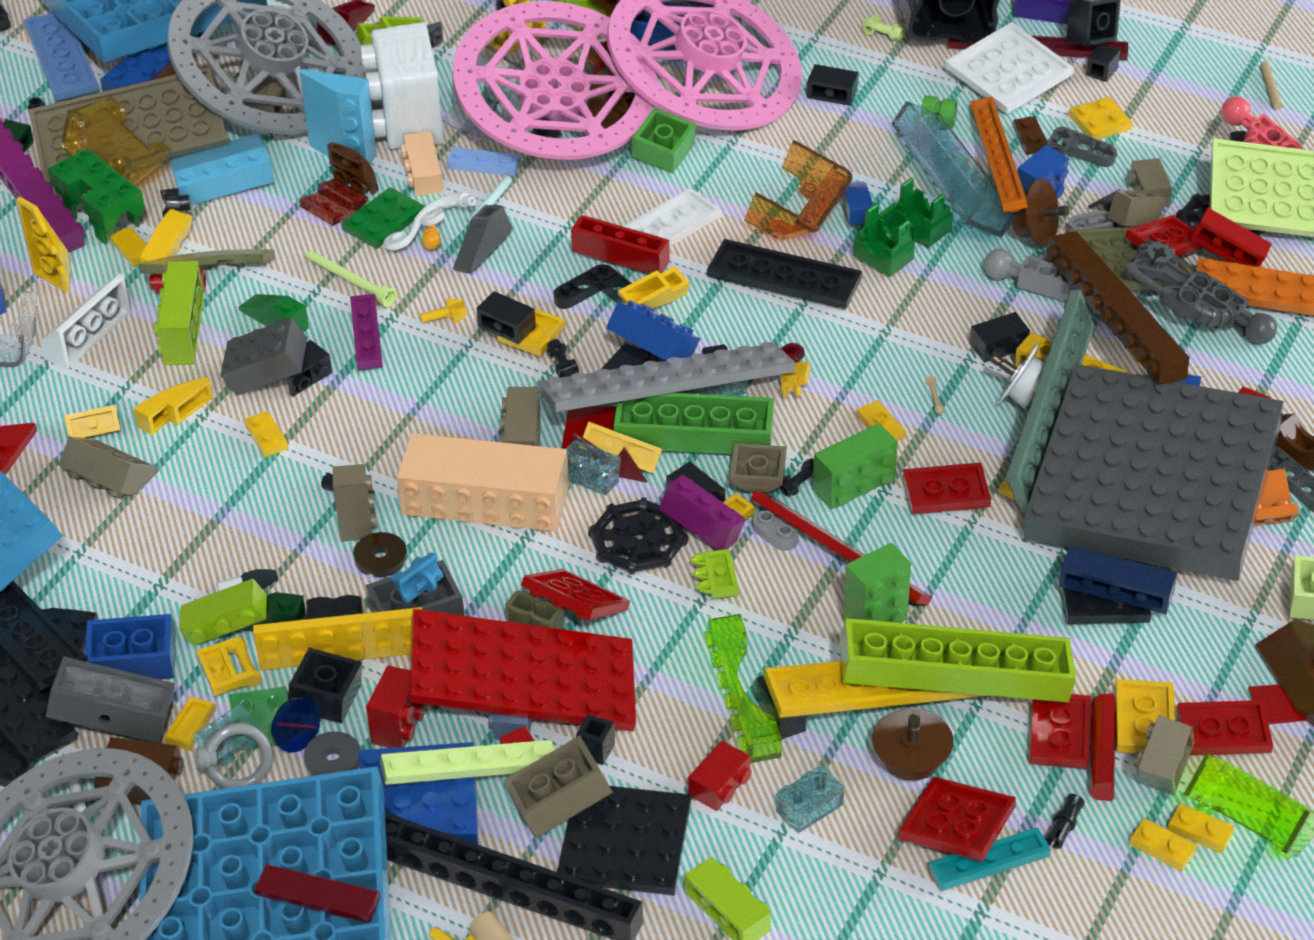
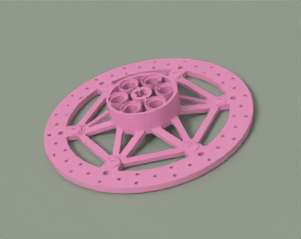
M620 0L610 17L607 30V41L611 57L627 83L645 100L660 110L698 126L732 131L754 129L772 123L782 117L795 102L802 83V70L794 45L782 28L771 17L749 1L690 0L713 5L714 8L664 6L661 3L671 0ZM647 10L651 14V18L640 44H631V24L639 13ZM729 13H733L750 24L763 36L771 48L764 47ZM657 20L676 34L651 46L648 45ZM672 44L675 45V48H676V50H677V51H658V50H660V49H662V48H665V47H667V46H669V45H672ZM683 59L686 62L684 87L655 60ZM637 60H643L681 97L675 96L656 83L644 71ZM740 61L762 63L754 88H751ZM769 64H778L780 72L778 87L768 99H765L759 93ZM695 68L704 72V75L692 88L693 71ZM736 70L742 85L729 73L730 71ZM713 74H719L738 94H700L699 92ZM696 102L747 103L750 107L738 110H720L699 106Z
M538 1L516 4L495 11L477 22L465 34L454 57L453 86L457 99L466 115L481 131L495 141L531 156L556 160H574L595 157L613 151L632 140L634 134L655 106L645 100L627 83L614 64L613 59L598 41L599 37L607 40L610 18L592 9L574 4ZM532 22H560L584 28V30L569 31L529 28L525 24ZM508 30L511 36L486 66H477V59L484 47L497 35ZM630 32V43L640 44L641 42ZM533 36L577 40L558 58H551ZM519 42L525 69L495 68L512 46ZM527 43L541 59L534 62L530 60ZM583 46L579 63L577 65L567 61L580 47ZM590 47L595 49L615 76L586 75L583 72ZM637 60L644 71L658 83L657 73L643 60ZM505 78L519 79L520 85L518 86ZM476 82H485L512 118L511 122L508 123L487 105L479 92ZM496 82L518 93V101L521 106L520 112L516 111ZM589 84H608L594 90H589ZM616 90L598 115L593 117L586 105L587 99ZM625 92L635 93L632 105L626 114L614 125L604 129L601 126L602 121ZM549 118L551 121H543L542 119ZM528 128L582 131L587 136L568 139L550 138L526 132Z

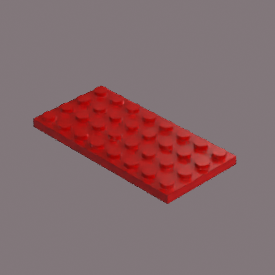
M413 609L411 615L409 702L582 725L587 714L614 722V729L634 732L636 708L633 642L629 638Z

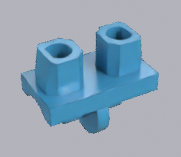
M430 552L423 558L417 557L411 561L410 568L403 573L396 572L391 576V581L394 589L399 591L402 601L409 603L425 590L428 592L434 591L437 588L436 582L443 578L444 575L437 564L436 554Z

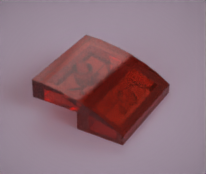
M334 178L319 183L316 193L300 198L299 206L333 226L346 220L368 202V197Z

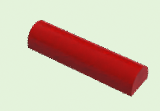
M1100 694L1092 700L1090 794L1093 798L1102 801H1113L1115 795L1116 710L1115 696L1113 694Z

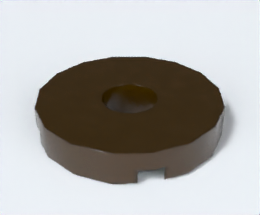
M387 532L372 533L361 538L353 551L355 566L358 570L366 575L367 573L373 574L374 577L390 576L400 571L408 557L405 542L399 536ZM378 553H385V554H386V555L383 556V557H376V556H374V555H376V554H378Z

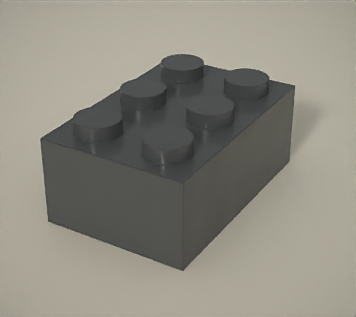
M292 317L283 321H277L261 329H255L251 333L240 337H234L227 341L220 376L236 395H240L301 373L307 337Z
M443 560L437 562L444 575L443 578L436 582L437 588L432 592L425 590L409 603L402 601L399 591L393 587L391 577L366 585L368 607L371 613L422 607V610L464 616L463 596Z

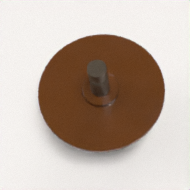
M1038 178L1031 183L1028 190H1024L1028 208H1023L1018 212H1010L1012 227L1019 237L1031 236L1037 245L1048 246L1049 236L1056 235L1059 216L1069 215V207H1059L1056 193L1050 182L1044 178Z
M914 708L900 709L887 714L876 724L872 734L873 749L887 770L898 778L910 781L922 780L934 774L938 767L950 757L954 744L952 731L943 719L929 711Z

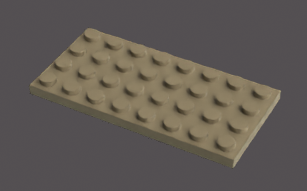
M210 67L200 69L208 81L215 86ZM177 74L29 109L40 168L45 182H50L47 168L86 148L114 170L119 171L229 144L223 117L210 110L195 98L184 86Z

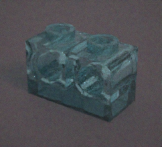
M576 439L566 448L569 481L605 496L619 482L621 457Z
M240 703L194 734L193 737L200 747H205L210 737L226 725L246 722L258 729L259 727L245 706ZM233 735L226 738L223 750L216 753V767L218 765L224 767L236 759L234 754L243 748L245 751L250 750L257 745L256 741L246 735L240 737Z
M822 765L813 771L806 772L799 780L791 785L782 787L776 793V812L798 834L843 806L844 786Z

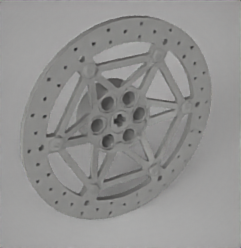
M182 0L172 15L167 32L168 54L172 66L181 82L195 98L216 114L233 123L272 134L295 135L308 133L300 65L327 69L325 73L333 74L337 71L343 72L345 76L366 79L362 66L361 44L346 21L321 0H275L292 6V9L237 2V0ZM218 3L222 10L200 38L190 36L191 28L199 15L207 8ZM227 15L230 16L239 29L238 33L209 40ZM307 16L312 17L326 29L336 42L342 56L333 54L306 18ZM308 35L312 38V40L319 47L322 53L308 45ZM233 41L236 42V48L218 46ZM305 52H308L317 59L305 57ZM192 53L200 54L228 90L229 93L227 95L208 81L197 66ZM212 55L240 57L243 60L236 85L231 82ZM248 68L259 72L255 78L243 87ZM294 73L298 91L285 75ZM270 75L276 77L292 99L250 93ZM243 102L296 107L301 110V113L281 114L265 112L243 105Z
M112 748L80 750L48 760L22 774L0 791V829L21 807L25 808L22 816L0 847V866L8 856V862L0 867V888L19 886L24 888L15 929H13L0 903V927L6 940L147 939L163 920L177 898L186 878L193 848V826L189 806L183 792L173 778L155 762L139 754ZM88 777L113 778L109 786L52 797L43 796L45 791L68 781ZM134 786L143 790L154 802L162 823L163 837L161 839H151L127 795ZM100 799L82 812L71 808L50 809L51 807ZM119 805L124 809L140 838V844L101 836V832ZM103 809L96 821L91 824L87 818ZM108 847L133 853L104 860L105 849ZM160 862L156 875L144 898L129 917L116 929H113L111 925L152 863ZM137 865L105 913L95 881L98 873ZM8 872H11L12 876L3 877ZM87 889L94 917H91L73 900L76 895ZM35 898L41 901V904L27 923L31 900ZM62 901L86 924L85 928L34 936L56 902Z

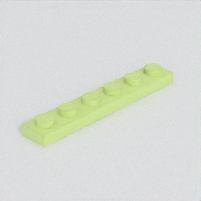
M552 740L381 754L380 765L385 785L514 774L554 751Z

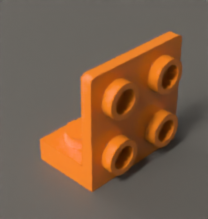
M1285 469L1268 471L1254 526L1292 522L1299 515L1297 503H1291Z

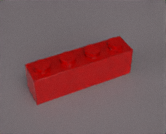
M581 215L571 228L573 252L649 274L657 270L661 274L670 262L669 239Z

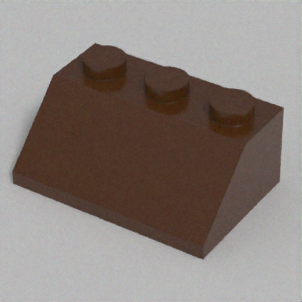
M608 66L596 74L615 76ZM591 84L590 90H594L608 84ZM616 90L588 99L587 107L593 117L598 115ZM625 92L602 121L601 126L604 129L614 125L626 114L632 105L635 93Z

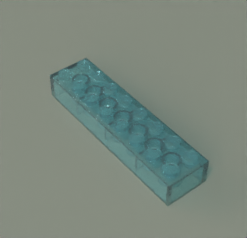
M906 101L891 123L897 131L896 135L904 140L906 143L905 147L913 152L915 155L914 159L922 164L924 167L923 171L933 179L932 183L943 192L942 194H944L945 199L952 204V210L961 216V222L971 229L976 227L987 236L993 234L1002 238L1018 214L1016 212H1003L995 185L945 120L938 114Z

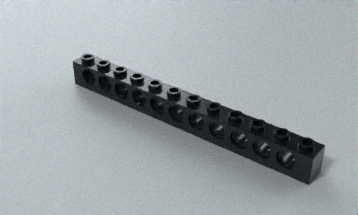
M385 813L388 861L613 940H635L644 923L643 903L640 900Z

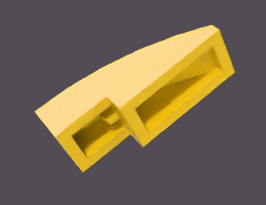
M170 209L150 237L139 262L145 263L155 259L175 256L180 250L181 242L190 233L193 216Z
M674 266L661 274L657 270L618 290V295L625 303L632 300L640 305L643 303L655 308L687 295L690 282Z
M204 377L191 380L146 399L133 408L137 427L153 435L168 422L179 425L213 398L210 379Z

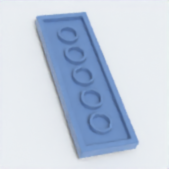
M54 13L23 20L55 101L67 100L71 97L88 95L99 91L97 80L79 38Z

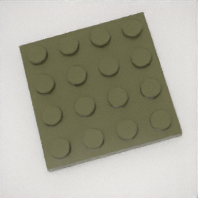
M1133 227L1068 230L1067 233L1077 231L1130 291L1151 289L1135 279L1129 280L1123 276L1126 265L1134 262L1133 257L1138 249L1125 238L1127 229ZM1178 257V268L1185 271L1186 273H1194ZM1151 278L1152 281L1163 288L1170 286L1161 279Z

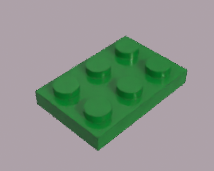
M389 187L341 222L342 230L378 249L383 245L384 239L387 236L402 231L413 223L414 218L425 205Z

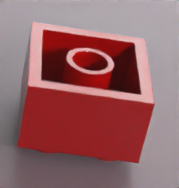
M390 665L386 666L366 705L371 744L396 748L405 747L408 741H412L415 734V726L418 720L423 719L426 705L409 702L410 670Z

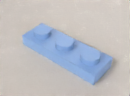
M452 147L446 162L447 169L515 176L520 164V155Z

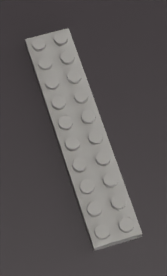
M764 342L759 346L753 347L740 346L734 350H716L710 354L696 353L692 354L691 357L685 358L671 357L667 361L661 362L647 361L642 365H623L618 369L612 370L598 369L594 373H574L569 377L563 378L550 377L545 381H539L538 387L539 393L555 412L792 373L795 372V362L775 343Z

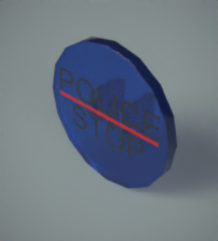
M296 697L283 703L277 710L272 721L271 735L273 742L279 749L289 753L299 752L306 748L308 743L316 737L320 728L321 716L315 703L304 697Z

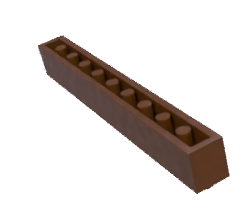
M1074 231L1049 236V246L1046 248L1048 260L1057 267L1058 271L1064 275L1070 285L1076 290L1082 291L1083 297L1090 305V308L1097 313L1102 322L1110 328L1112 333L1123 343L1124 347L1135 357L1136 361L1143 366L1148 375L1158 385L1186 380L1190 357L1080 234Z

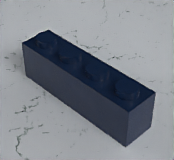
M1069 546L1061 567L1059 587L1167 615L1175 591L1177 572Z

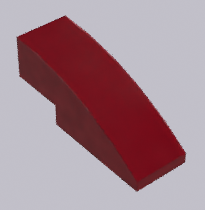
M352 0L335 6L332 9L346 21L354 32L357 30L358 23H364L374 11L375 5L363 0ZM317 22L316 32L323 41L333 45L336 44L326 29Z

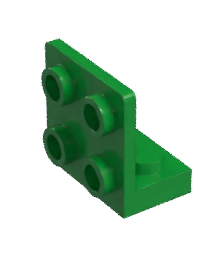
M286 687L229 694L232 724L245 723L257 727L267 736L271 746L291 744L293 742L291 726L280 725L283 726V729L277 726L278 723L291 724V721L289 723L284 722L286 717H290L288 690ZM234 735L237 751L259 748L256 741L251 737Z

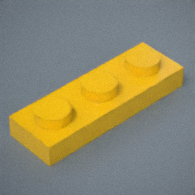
M588 422L583 438L615 459L623 447H625L638 468L654 473L662 449L591 422ZM580 443V447L593 451L583 443Z

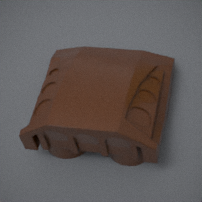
M331 142L327 145L329 163L335 168L332 174L337 183L346 185L350 182L352 189L358 194H363L367 191L374 195L379 191L374 170L364 156L341 144Z

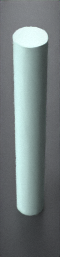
M505 176L471 215L470 220L484 205H493L512 183L510 176Z

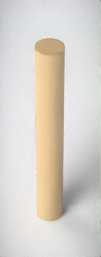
M1264 61L1260 66L1272 105L1275 110H1280L1283 105L1269 62Z

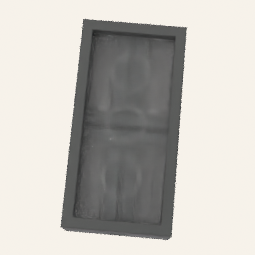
M63 657L50 692L46 717L111 732L116 735L159 743L170 709L175 683Z

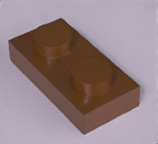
M1036 116L1013 119V129L1025 155L1035 154L1047 144Z

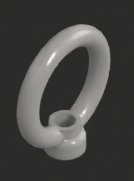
M234 723L220 728L210 737L205 747L196 748L197 771H206L208 777L223 789L259 784L268 774L272 764L273 752L269 739L260 729L245 723ZM233 735H246L255 740L260 748V764L256 771L246 778L238 780L227 778L216 767V750L226 738Z

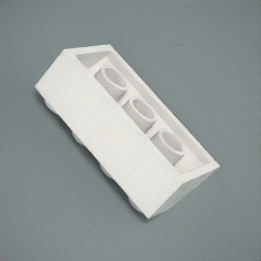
M118 274L102 285L40 340L45 360L68 369L131 313L123 274Z

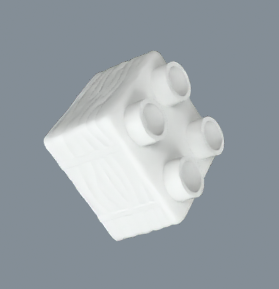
M426 22L374 29L371 32L372 44L360 45L363 71L366 79H369L371 107L375 109L372 110L375 138L386 136L389 149H401L400 145L404 144V135L431 131L434 145L444 144L438 77Z

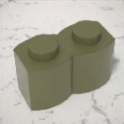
M515 591L505 603L507 622L564 629L563 610L552 605V602L539 601L535 596L527 592Z

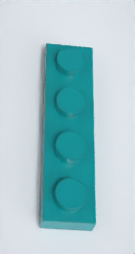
M1037 827L996 840L983 861L952 854L930 861L929 870L940 890L944 891L1050 857L1051 848Z

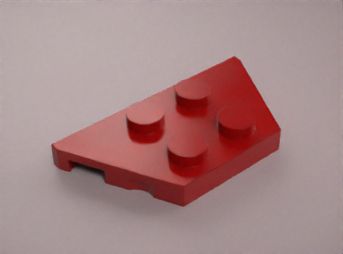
M36 423L0 426V471L5 476L36 434Z

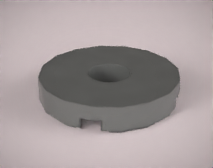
M340 731L326 732L316 736L308 743L304 750V764L312 776L356 770L359 768L357 750H361L358 741L350 734ZM331 754L339 755L335 760L326 759Z

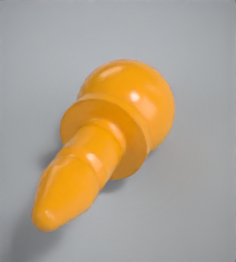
M435 224L427 226V229L423 232L422 244L428 250H435L441 244L440 233L436 229Z

